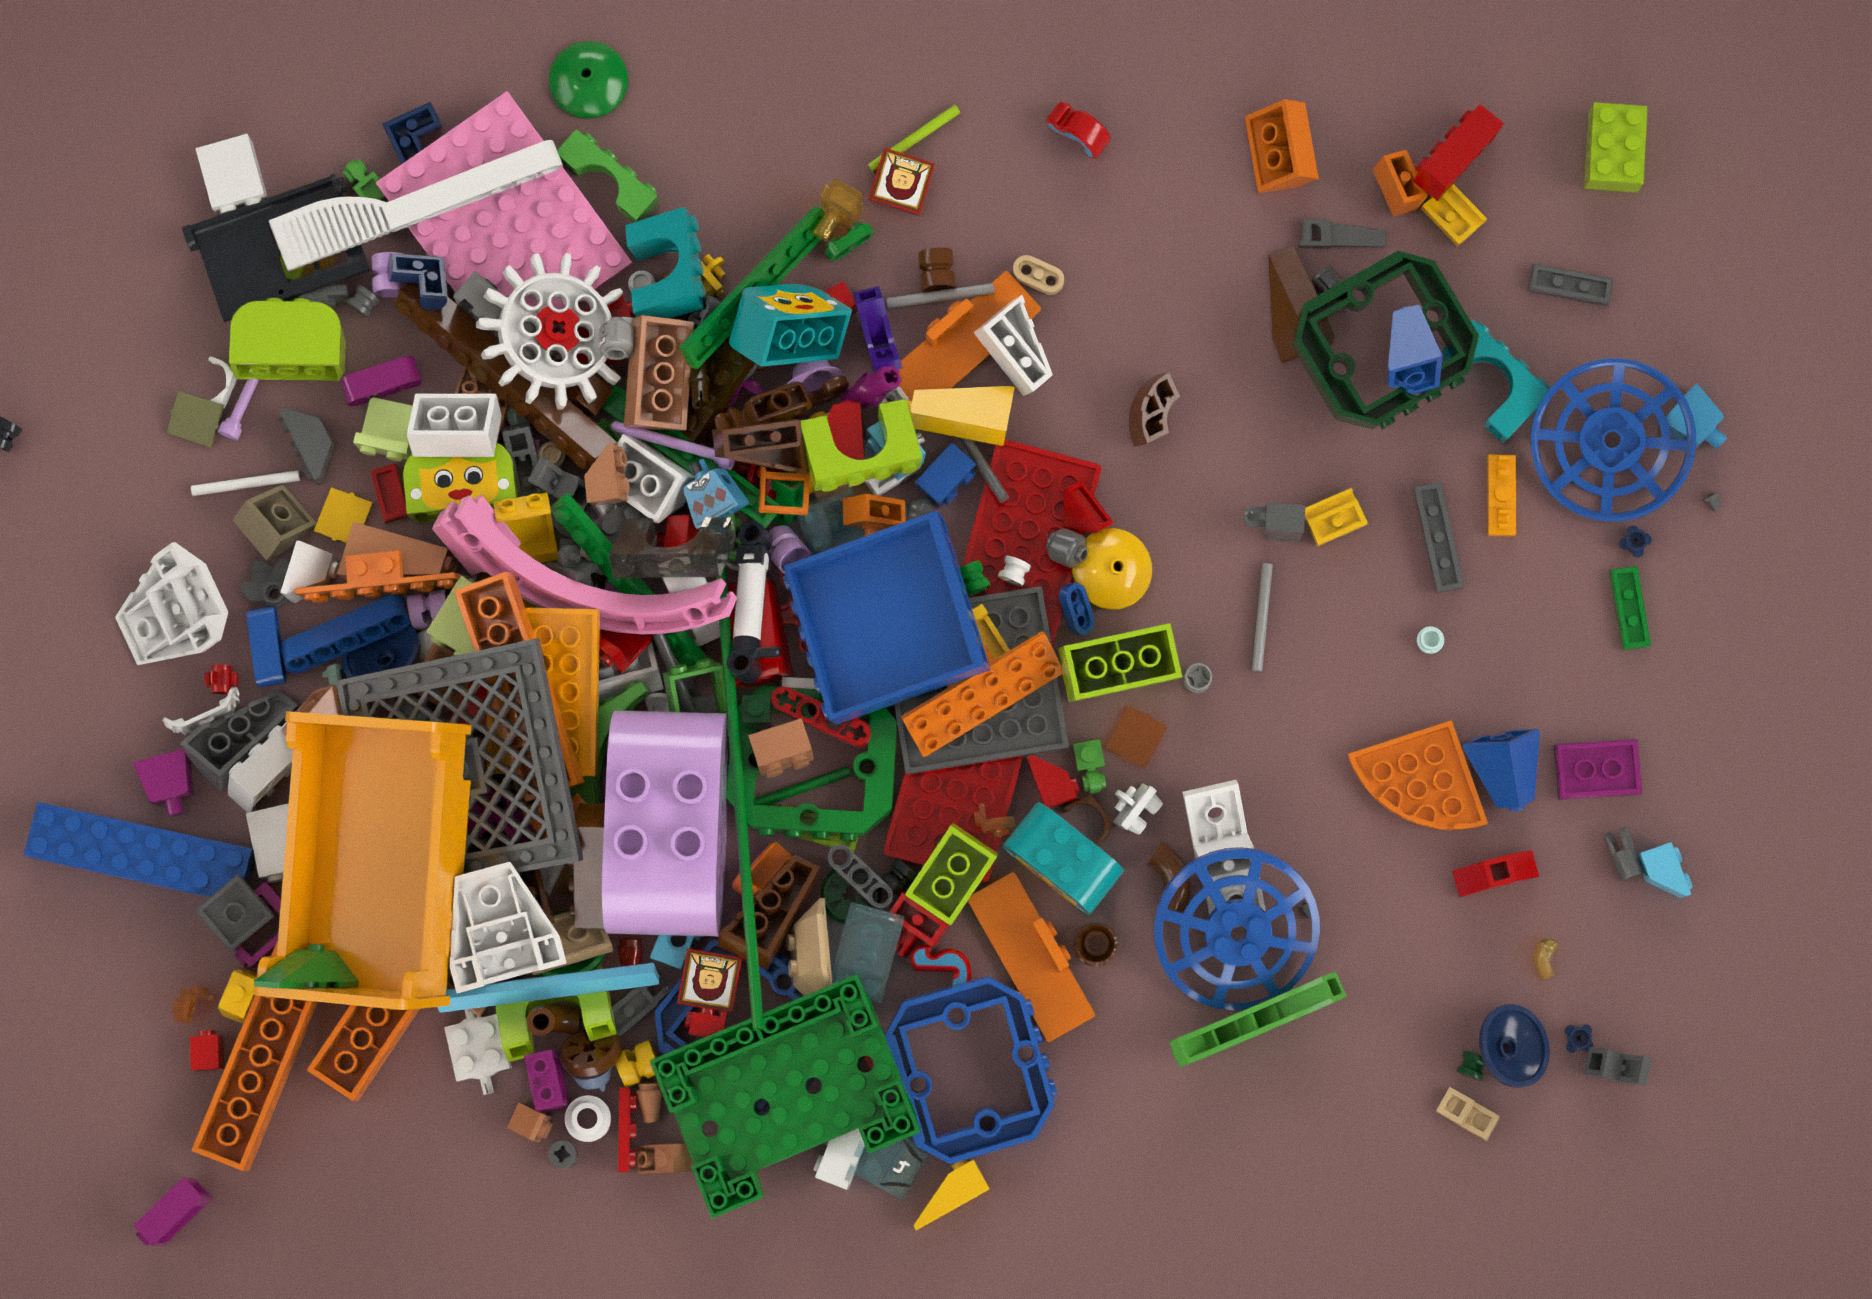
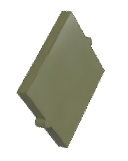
M179 390L174 407L170 410L172 415L167 433L212 447L217 429L220 427L219 421L224 405Z

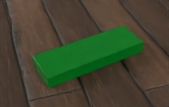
M1638 566L1610 570L1609 575L1622 650L1650 647L1651 641Z

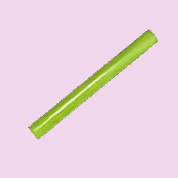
M954 104L890 149L900 153L905 152L959 115L958 107ZM882 155L867 164L872 173L877 171Z

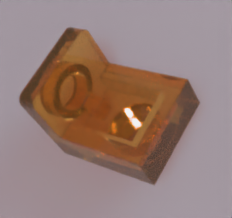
M984 803L978 805L979 811H974L976 828L981 827L982 834L994 833V837L1010 835V830H1015L1014 816L986 819Z
M191 985L190 990L182 988L180 998L175 999L172 1008V1015H175L174 1021L190 1024L197 998L213 1001L214 996L207 994L208 988Z

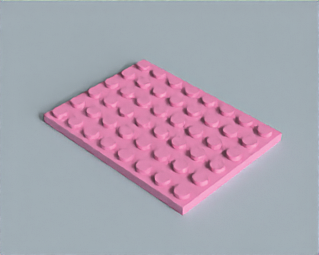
M506 91L378 180L376 185L387 200L392 201L544 140L509 92ZM563 167L552 173L408 227L428 256L444 257L446 281L455 293L475 271L483 279L491 281L498 288L497 291L500 294L509 297L515 289L506 280L502 272L510 265L523 281L534 277L530 258L533 254L539 253L543 261L546 274L559 273V263L565 253L571 254L572 264L569 275L582 281L585 280L587 273L597 265L601 268L599 276L591 285L595 290L633 265L630 258ZM524 296L527 305L531 307L537 306V301L533 296ZM551 299L554 308H564L563 302L560 299Z

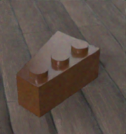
M785 419L712 429L715 457L793 473L807 474L800 419Z

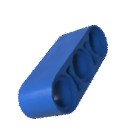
M275 606L247 611L252 661L258 688L286 683V669L281 652L282 640Z

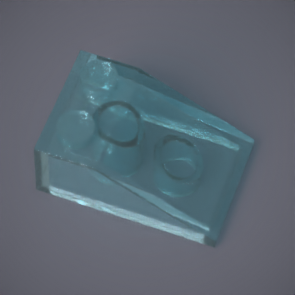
M851 902L831 973L832 984L858 974L870 1000L882 1003L905 917Z

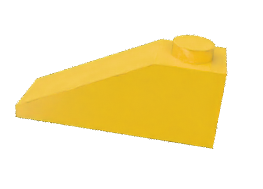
M966 1159L951 1165L954 1171L947 1175L913 1225L915 1230L922 1228L990 1190L974 1160L968 1162Z

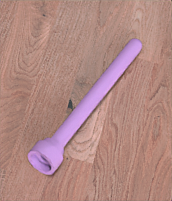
M248 379L230 418H227L225 422L222 421L218 429L219 434L238 441L242 432L240 421L259 380Z
M618 421L613 422L611 425V429L614 432L712 459L714 463L724 469L731 470L735 463L733 460L715 457L714 448L646 429L624 427V423Z

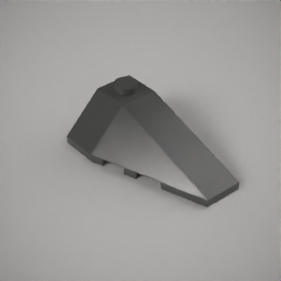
M277 689L249 702L248 706L234 713L230 711L224 714L223 718L209 724L207 722L200 725L180 743V747L201 775L222 792L228 787L229 771L236 763H243L249 758L248 754L258 743L264 744L269 739V733L277 725L282 727L287 722L285 721L286 711L295 712L298 709V705Z

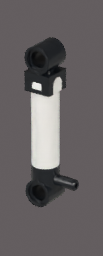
M755 520L744 522L738 531V537L743 545L737 546L735 564L739 567L732 652L727 659L729 671L740 682L745 684L753 683L760 677L762 667L759 658H776L781 655L779 646L760 647L766 573L770 572L772 556L768 550L771 548L773 540L768 530ZM759 534L758 538L752 541V538ZM749 662L745 669L740 670L743 664Z

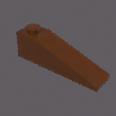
M1294 246L1268 256L1272 340L1281 363L1298 358L1291 343L1300 308L1304 303L1317 296ZM1327 318L1317 325L1329 345L1332 346L1335 336Z

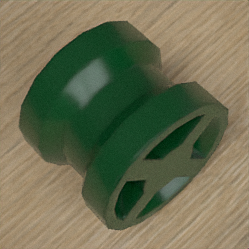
M1464 1050L1462 1065L1457 1067L1456 1072L1469 1078L1483 1081V1070L1486 1066L1482 1056Z

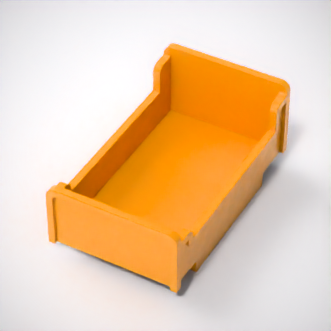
M286 711V743L288 748L293 749L278 946L276 956L262 957L260 959L257 978L296 949H307L308 944H324L325 950L337 952L358 979V986L337 988L331 985L326 986V988L284 989L254 986L253 995L397 1010L450 1006V996L446 995L449 953L451 950L455 876L464 874L471 781L463 779L466 734L471 735V725Z

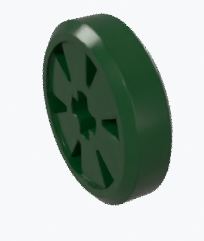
M832 870L824 879L821 887V898H825L827 914L835 921L845 925H858L869 920L877 912V909L873 908L859 894L855 896L856 901L850 902L849 898L845 900L843 895L847 893V888L851 886ZM859 870L854 873L852 879L856 884L861 885L867 882L868 874L865 871ZM881 889L876 890L872 897L874 902L879 904L882 897Z

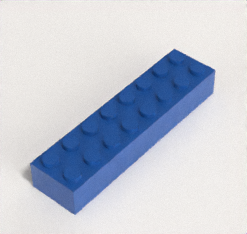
M37 802L23 855L39 861L208 898L238 873L250 886L256 862L254 851L250 848Z

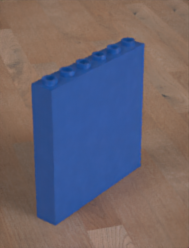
M937 510L784 566L786 575H783V580L787 590H791L794 599L791 601V607L795 616H799L801 626H798L799 634L803 642L806 641L809 650L806 652V658L810 667H814L816 677L813 678L817 692L822 694L824 703H821L822 712L825 718L833 723H843L991 670L944 516Z

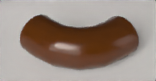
M1160 842L1147 866L1160 874L1163 880L1164 891L1170 880L1185 864L1177 853L1166 844ZM1190 877L1177 889L1167 909L1180 913L1184 912L1191 893Z
M557 1004L537 1005L529 1011L526 1024L528 1029L538 1036H544L550 1032L573 1034L578 1029L580 1008Z

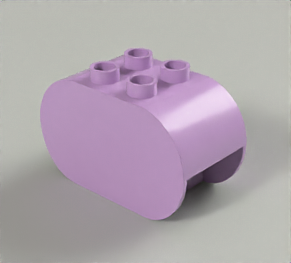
M618 710L613 712L607 751L602 863V911L604 929L607 934L719 937L724 909L728 813L726 790L729 765V735L726 713Z

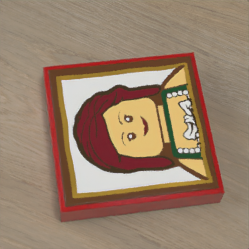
M884 147L868 200L919 216L935 163Z
M687 948L677 1004L733 1014L743 958Z

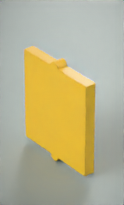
M331 487L314 532L332 538L333 542L341 541L347 543L353 522L365 525L373 502L359 498L353 492L348 494Z

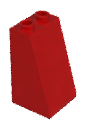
M770 579L765 581L760 647L779 646L781 655L776 658H759L762 672L758 680L745 684L735 677L737 688L743 689L781 680L782 677H794L775 581ZM738 582L727 583L728 593L733 592L737 596ZM736 603L730 614L732 642ZM749 662L743 664L740 670L745 669Z

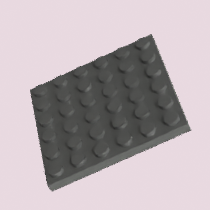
M1042 586L969 598L972 609L983 604L989 618L1010 650L1041 631L1046 634L1051 644ZM1057 678L926 757H923L901 717L947 689L946 686L894 704L906 775L1069 749Z

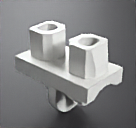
M1143 783L1137 790L1130 786L1126 793L1117 790L1115 796L1120 800L1114 808L1120 813L1113 823L1119 828L1129 830L1138 835L1141 834L1147 823L1138 815L1144 808L1151 814H1155L1163 805L1161 800L1155 795L1157 790Z

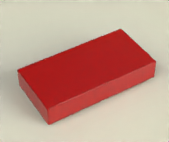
M396 463L371 470L370 475L384 523L409 517L406 509L405 492Z

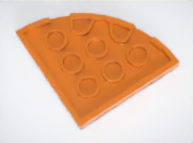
M1452 720L1347 754L1353 771L1365 789L1382 806L1402 819L1420 826L1439 830H1466L1488 824Z

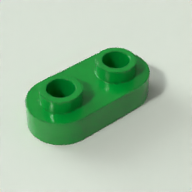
M858 222L848 230L849 233L844 237H835L826 244L827 249L824 252L829 261L835 262L868 241L875 233L869 223L862 224Z

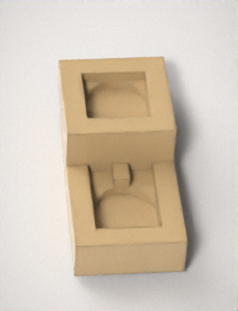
M1449 1087L1436 1110L1442 1116L1485 1141L1489 1139L1500 1119V1116L1479 1105L1473 1099Z

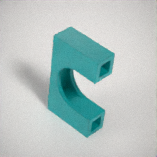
M681 207L625 225L627 247L638 261L667 252L679 253L678 263L669 276L657 283L631 290L633 313L635 316L644 315L670 319L703 309V297L706 296V291L701 281V275L704 271L698 255L701 252V245L696 235V231H699L696 217L694 215L691 216L685 207Z
M1472 319L1471 322L1479 334L1472 364L1485 362L1495 365L1505 374L1508 380L1509 395L1507 400L1484 424V427L1504 444L1537 410L1549 386L1540 377L1535 378L1529 372L1530 369L1521 359L1516 360L1509 354V348L1502 341L1494 340L1489 335L1490 331L1481 322L1476 323ZM1445 346L1441 350L1442 363L1452 357Z

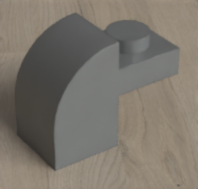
M540 457L528 482L537 487V491L540 493L547 492L548 497L556 502L566 493H569L584 510L587 504L585 481L578 476L564 472L549 460Z
M1589 1047L1583 1074L1626 1085L1646 1086L1652 1059L1644 1056L1623 1054L1610 1049Z

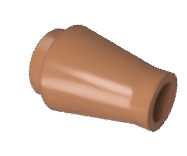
M658 1081L639 1082L636 1093L643 1115V1122L660 1121L663 1094Z

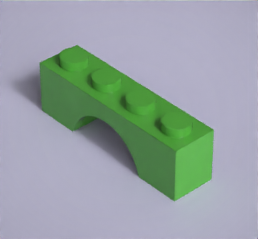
M576 129L557 150L562 164L577 177L589 172H601L609 175L619 186L616 201L618 211L633 223L646 219L659 204L656 195L658 193L657 190L648 182L642 184L637 180L636 177L638 175L629 166L625 165L622 167L616 162L617 157L606 148L602 151L596 146L597 141L589 133L585 132L582 134Z

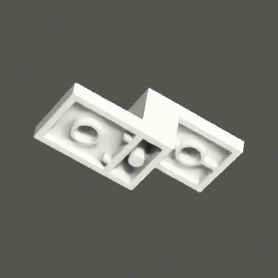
M1237 780L1182 792L1195 859L1209 852L1224 848L1244 847L1254 849L1247 833ZM1219 807L1222 809L1220 816L1216 818L1208 816L1212 808ZM1227 859L1206 866V869L1213 881L1228 876H1248L1251 859ZM1231 885L1223 887L1219 891L1225 901L1229 900L1233 895H1240L1243 898L1246 885ZM1257 888L1254 903L1266 911L1262 889ZM1207 896L1206 901L1210 914L1216 906L1210 896Z

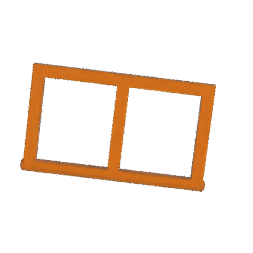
M806 458L807 474L766 472V467L761 466L760 513L808 515L810 473ZM766 479L804 481L803 508L765 505Z

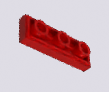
M619 1088V1173H629L630 1167H636V1150H631V1139H636V1122H631V1111L637 1110V1094H632L630 1088Z

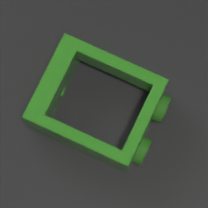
M706 658L696 661L697 665L687 667L686 664L671 666V671L662 672L669 712H680L675 680L710 672L717 713L727 714L722 664L713 661L712 658Z

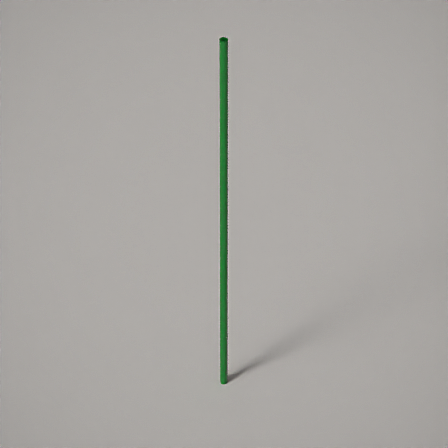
M721 520L711 526L715 577L716 580L722 578L726 583L720 598L727 597L728 589ZM729 616L720 619L719 626L753 1031L764 1030L736 685L735 676L727 667V659L732 652Z

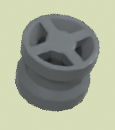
M361 285L356 288L354 297L346 301L350 307L366 318H369L373 306H377L381 302L377 296Z
M559 1140L551 1145L548 1157L555 1167L569 1168L577 1161L578 1150L572 1142Z

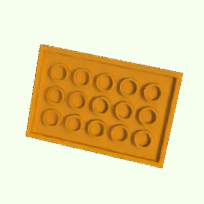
M526 608L535 638H540L545 667L582 776H597L600 609ZM487 713V728L490 729L495 718ZM499 727L496 734L500 736L502 739H504L501 728ZM491 740L486 750L496 756L501 746ZM507 751L501 761L511 768L513 763ZM486 759V766H487V769H488L489 766H490V764H491V762H489V761ZM499 768L494 772V774H505Z

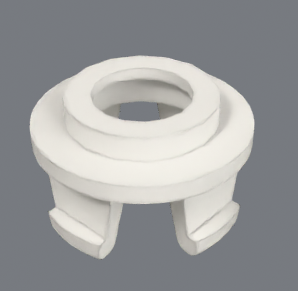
M595 1096L578 1097L571 1102L565 1113V1125L568 1132L575 1139L583 1142H592L602 1138L608 1132L611 1124L609 1107L603 1100ZM585 1108L594 1110L598 1118L595 1126L590 1129L582 1128L577 1122L578 1113Z

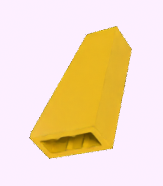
M995 386L914 390L912 401L907 400L914 429L1003 446L1015 387Z

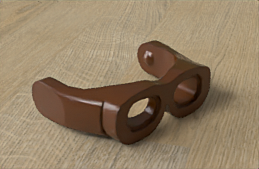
M1089 794L1087 797L1073 801L1062 812L1065 814L1079 804H1086L1096 808L1104 820L1103 834L1097 841L1093 842L1098 846L1107 838L1115 825L1093 796Z

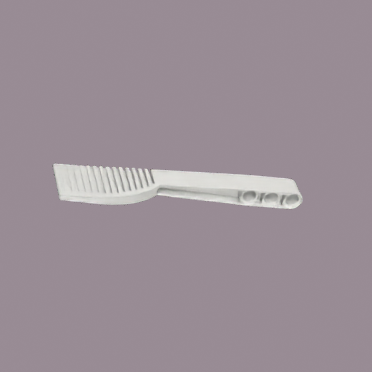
M546 140L389 202L366 197L331 198L309 204L271 219L269 224L288 271H291L343 250L345 251L348 248H353L356 245H361L364 242H369V240H374L377 237L380 238L382 235H388L390 232H396L560 169L563 164L554 141Z

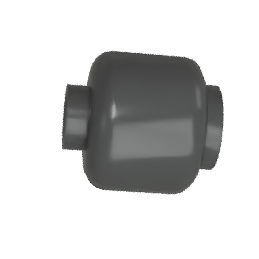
M1062 528L1057 532L1055 531L1047 540L1046 550L1050 559L1068 568H1073L1079 563H1083L1088 556L1085 537L1069 529Z

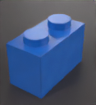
M951 443L915 481V487L926 497H929L939 509L944 503L948 506L957 497L958 493L956 490L962 484L967 486L976 476L974 472L976 470V463L956 445Z

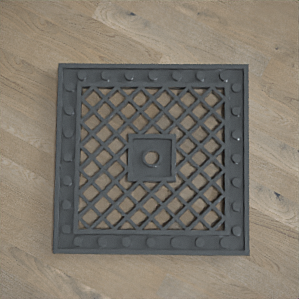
M540 638L336 681L342 714L345 716L379 718L376 714L381 706L390 711L387 719H396L398 717L401 720L416 721L422 711L430 717L428 722L449 723L441 717L447 706L455 712L450 723L458 724L461 717L470 723L471 735L466 734L463 779L471 781L468 817L477 824L472 832L467 830L464 874L506 862H511L519 873L584 860ZM499 676L494 685L485 679ZM505 680H508L515 686L510 696L500 690ZM474 681L469 690L460 684ZM480 685L490 691L485 701L475 695ZM449 686L444 695L436 690V688ZM456 690L465 696L460 706L450 700ZM424 691L420 700L411 695L412 693ZM519 694L522 705L515 701ZM431 695L440 701L435 711L426 706ZM400 696L395 705L386 700ZM496 696L505 702L500 713L490 706ZM406 700L415 706L410 717L401 711ZM471 701L480 707L475 718L466 712ZM511 707L520 713L515 724L506 718ZM486 712L495 718L490 729L481 723ZM524 722L526 724L527 733L521 729ZM501 724L511 730L505 740L496 734ZM476 729L486 735L483 741H481V737L471 738ZM516 735L526 741L521 751L511 745ZM491 740L501 746L496 756L486 750ZM530 749H531L532 760L527 757V754H528V752L530 751ZM507 751L516 757L511 768L501 761ZM485 759H487L489 762H491V764H490V766H489L488 769H487V766H486V761H485ZM522 762L532 769L526 779L517 773ZM497 768L506 774L501 784L492 778ZM535 777L537 780L538 788L532 784ZM512 779L522 785L517 795H514L507 789ZM491 787H493L497 791L490 800L482 793L491 792ZM527 791L537 796L532 807L522 800ZM502 795L512 802L507 811H504L497 805ZM477 800L487 807L482 816L472 810ZM541 805H542L543 815H541L539 812H537L538 809H539V807H540ZM517 807H520L527 813L522 823L512 817ZM492 812L502 818L497 828L487 821ZM533 818L542 824L538 834L527 828ZM508 823L517 829L512 839L502 833ZM482 828L492 834L487 844L478 838ZM547 833L548 838L543 839V837ZM523 834L532 840L518 844ZM498 839L507 845L493 848ZM473 844L482 850L468 853Z

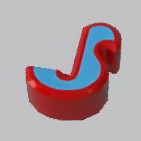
M1058 102L1046 118V124L1052 131L1080 143L1089 158L1097 159L1111 141L1109 132L1096 118L1085 111L1074 110L1067 102Z
M927 944L916 946L910 953L909 961L915 971L953 972V985L971 980L970 961L961 951L953 948L943 949L935 955H931L932 948Z

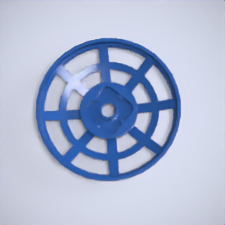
M1622 358L1600 359L1587 362L1573 368L1560 377L1548 389L1539 403L1531 429V453L1534 466L1540 480L1549 493L1574 513L1606 522L1639 518L1665 504L1686 480L1693 464L1696 450L1694 417L1686 398L1679 388L1666 375L1655 368L1638 361ZM1601 367H1614L1612 383L1594 385L1579 393L1570 382L1577 375ZM1625 367L1648 374L1659 381L1665 389L1652 398L1639 388L1623 384ZM1562 388L1571 401L1561 413L1556 430L1540 429L1541 419L1547 405ZM1611 391L1609 407L1595 411L1585 400L1596 393ZM1622 392L1632 394L1646 404L1633 414L1621 408ZM1672 397L1677 401L1684 416L1687 440L1670 439L1668 421L1660 407ZM1577 407L1587 418L1581 430H1564L1568 417ZM1652 413L1656 415L1659 422L1661 438L1645 436L1641 422ZM1616 432L1620 436V442L1616 447L1611 448L1605 444L1604 438L1607 433ZM1539 440L1555 441L1557 458L1564 473L1553 483L1547 476L1541 461ZM1563 441L1579 442L1583 457L1572 466L1569 465L1565 456ZM1644 448L1660 449L1655 464L1647 472L1638 462ZM1669 450L1686 451L1678 475L1672 484L1663 491L1654 481V478L1664 466ZM1591 464L1593 467L1603 471L1602 487L1588 483L1579 474ZM1629 468L1639 479L1628 486L1613 488L1614 472H1620ZM1573 481L1584 490L1601 495L1600 512L1577 505L1566 498L1560 490ZM1645 486L1655 497L1650 503L1635 510L1612 513L1613 496L1627 495Z
M1244 847L1224 848L1194 859L1170 880L1161 894L1155 911L1153 923L1154 943L1157 956L1165 973L1174 985L1187 996L1199 1003L1214 1008L1243 1010L1286 993L1299 982L1311 965L1318 947L1320 918L1316 901L1309 886L1287 862L1273 854L1258 849ZM1227 859H1251L1248 876H1228L1213 881L1206 869V866ZM1262 862L1284 872L1295 882L1298 889L1285 898L1273 885L1259 879ZM1196 872L1204 888L1199 890L1191 899L1184 914L1167 909L1177 889ZM1231 885H1246L1242 899L1225 901L1219 889ZM1259 888L1269 893L1278 903L1264 911L1259 905L1254 903L1256 889ZM1207 896H1210L1216 907L1209 914L1207 920L1193 917L1198 905ZM1304 898L1307 901L1312 918L1311 942L1296 940V921L1292 907ZM1283 913L1286 915L1288 924L1287 938L1273 936L1270 923ZM1164 920L1181 925L1180 942L1185 957L1172 963L1167 958L1163 943ZM1236 926H1242L1246 929L1245 935L1240 939L1231 937V931ZM1189 927L1204 931L1207 946L1192 953L1189 943ZM1268 948L1284 949L1278 961L1267 970L1260 958L1266 953ZM1292 951L1307 953L1306 959L1297 974L1285 986L1279 989L1272 977L1284 967ZM1214 955L1215 958L1224 963L1220 978L1205 970L1199 962ZM1251 964L1258 975L1247 980H1232L1236 966ZM1192 967L1203 979L1217 985L1213 999L1206 998L1193 991L1181 981L1176 973ZM1263 983L1269 993L1268 996L1251 1002H1224L1229 988H1249Z

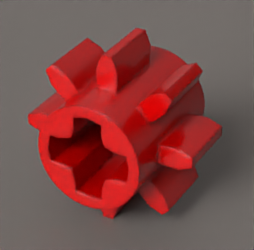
M211 665V672H204V685L211 687L212 694H228L232 686L238 687L239 674L232 672L231 665Z

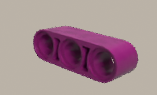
M414 356L394 359L348 374L340 379L347 406L351 407L368 403L372 398L380 399L414 388L422 383Z

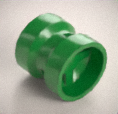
M974 561L960 567L968 597L981 593L991 587L988 578L982 574L983 566L980 561Z

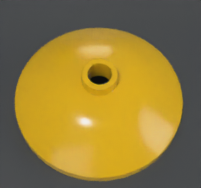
M1107 528L1097 534H1090L1085 538L1088 548L1086 560L1072 568L1074 582L1084 586L1089 602L1099 608L1118 610L1136 603L1146 593L1152 578V562L1148 550L1136 536L1122 529ZM1115 562H1118L1121 565V570L1119 572L1115 571L1113 568V564Z

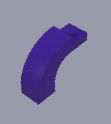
M879 286L853 292L873 371L876 372L884 366L890 367L891 365L897 369H902Z

